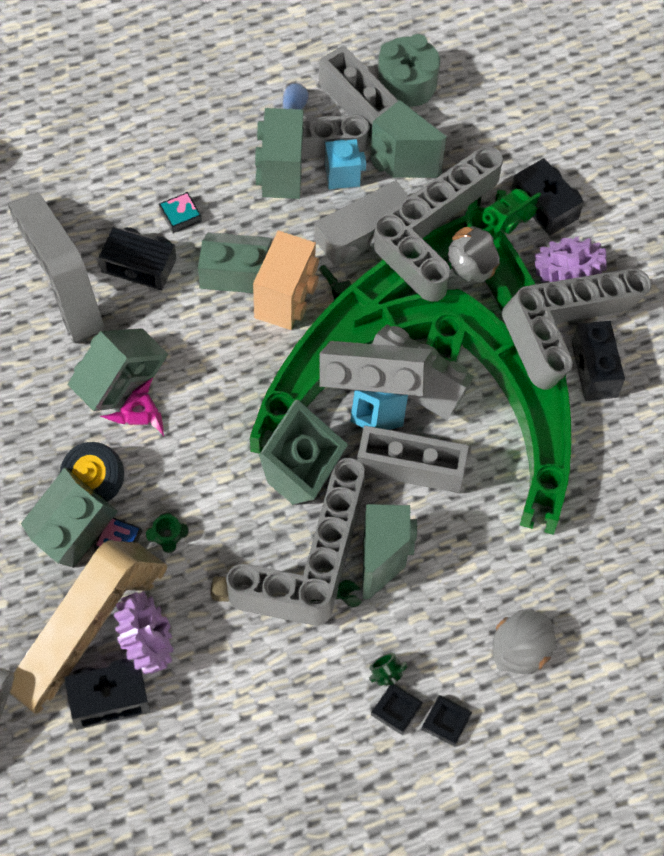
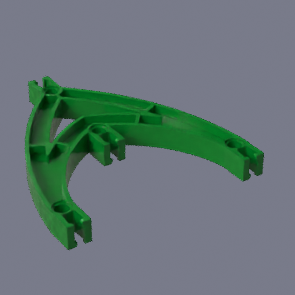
M498 189L495 202L500 201L501 198L506 196L507 191ZM482 196L468 205L465 216L433 230L422 238L447 262L450 270L452 267L448 260L449 247L453 242L452 237L464 227H477L488 231L492 236L496 231L492 226L483 221L482 216L485 208L480 207ZM505 233L493 240L499 255V266L495 270V274L490 279L485 280L501 311L522 287L535 285L521 257ZM382 260L342 292L315 320L292 349L264 396L250 434V452L260 454L263 449L261 441L267 430L274 432L285 414L275 415L273 414L274 411L282 410L287 413L295 400H299L308 407L326 388L320 387V352L330 341L372 344L376 334L387 324L397 326L405 330L413 340L427 338V345L432 346L441 354L450 355V358H445L449 362H458L463 346L493 376L516 415L527 450L530 484L519 526L533 529L534 522L531 520L535 510L532 508L534 503L550 506L552 509L551 513H546L544 521H547L544 532L554 535L569 481L571 463V412L566 375L549 390L538 388L530 380L507 326L489 309L461 289L447 290L446 295L438 301L425 300L419 294L406 296L413 292L414 289ZM442 333H449L453 336H445ZM541 483H551L555 486V488L548 489L544 487Z

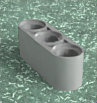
M359 115L303 118L302 159L325 158V142L340 139H357L359 152H365L368 147V121Z

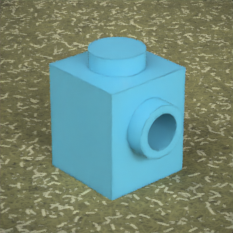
M340 139L325 142L324 164L328 189L360 186L361 171H366V158L364 151L359 152L357 139Z
M355 390L350 422L363 428L364 425L386 430L403 427L408 395Z

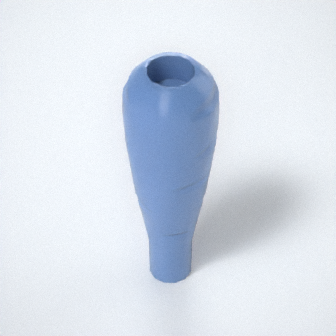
M298 83L290 84L284 91L283 109L302 110L308 101L307 89Z

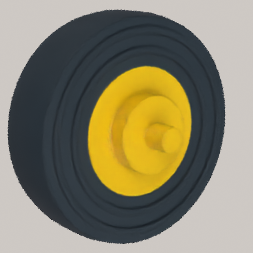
M85 442L75 446L66 454L60 467V473L64 468H67L107 502L117 495L124 481V466L120 457L112 448L98 442Z

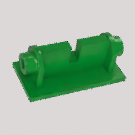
M515 189L501 198L500 201L498 200L485 208L482 218L486 224L496 230L492 236L493 240L500 237L503 233L511 234L520 222L527 223L538 209L535 204L541 193L538 192L530 197L524 190Z

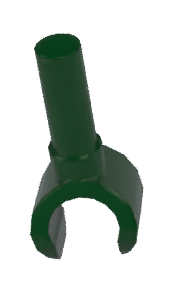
M326 265L320 266L319 271L329 282L334 299L352 285L350 280L338 282Z
M344 580L339 584L336 600H342L350 607H357L362 601L357 596L349 594L354 591H360L361 588L351 580Z

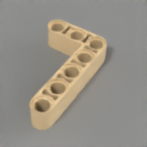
M114 540L103 543L89 560L15 670L10 694L33 713L41 712L44 709L42 704L47 699L51 701L65 681L64 677L69 676L125 591L151 590L154 587L152 583L157 578L161 579L164 576L167 565L139 543Z

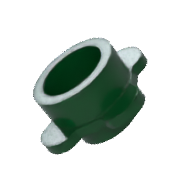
M162 513L153 522L152 528L147 529L146 538L149 542H156L162 546V550L165 553H172L176 550V544L180 539L188 536L189 529L186 524H180L179 520L170 513ZM166 530L171 532L169 535L164 534Z
M387 653L370 665L369 669L372 675L369 677L371 683L376 682L378 686H390L402 678V672L408 668V663L406 661L401 662L395 653Z

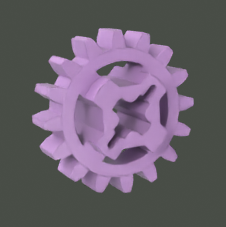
M575 237L573 240L572 238H562L558 244L551 241L549 242V248L541 247L540 253L535 254L536 276H540L541 282H554L602 274V271L607 270L606 249L601 248V243L599 242L592 244L589 238L584 241H579V237Z
M135 592L121 598V601L116 603L119 612L114 613L115 619L119 622V626L115 627V630L120 634L117 637L122 650H127V659H133L135 669L139 670L142 668L144 674H152L167 668V664L172 662L169 653L174 652V649L169 642L172 634L168 632V629L171 627L167 617L161 616L160 606L156 608L153 598H147L145 592Z

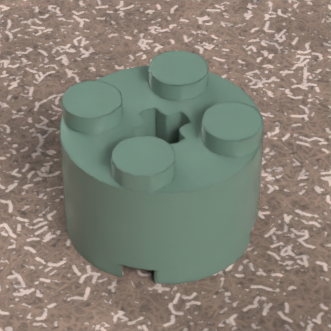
M421 34L393 39L383 43L378 58L377 79L398 101H402L408 107L423 105L432 98L437 89L440 56L435 47L427 42V38Z

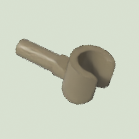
M216 576L212 579L211 597L213 600L218 602L229 601L227 577Z

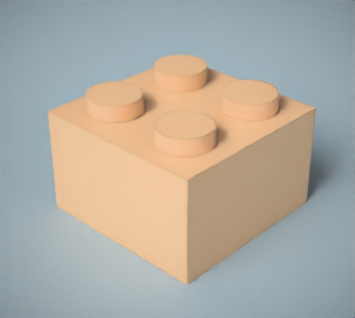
M277 231L253 282L254 318L292 330L296 320L301 321L307 308L306 296L307 294H314L319 280V276L315 275L319 265V257L315 256V242Z

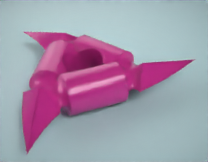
M153 378L132 391L133 394H130L122 405L120 412L101 416L124 425L125 423L129 425H148L151 423L164 436L161 412H158L151 397L147 394ZM139 405L145 408V411L138 413L133 411V409Z

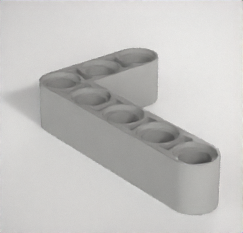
M494 147L479 148L376 221L374 250L425 300L438 301L446 295L450 267L422 238L498 184L503 156Z
M36 192L8 203L13 220L17 221V228L50 281L66 330L71 332L72 342L75 343L98 334L100 331H105L82 257L41 194Z
M632 268L522 287L502 310V316L532 383L538 388L549 390L572 368V358L559 332L557 323L632 309L651 290L652 284L648 275L640 269Z
M344 458L339 460L333 468L303 575L250 564L236 565L229 570L226 579L228 598L234 608L308 625H321L330 619L364 495L365 469L362 463H357V460L353 458ZM336 509H345V511H336ZM336 538L338 541L330 542L327 539ZM325 568L331 571L327 573H321L318 570ZM242 585L251 586L250 588L245 590L238 589V587ZM278 592L286 593L283 597L273 596V594ZM311 600L322 601V603L317 605H313L308 602Z

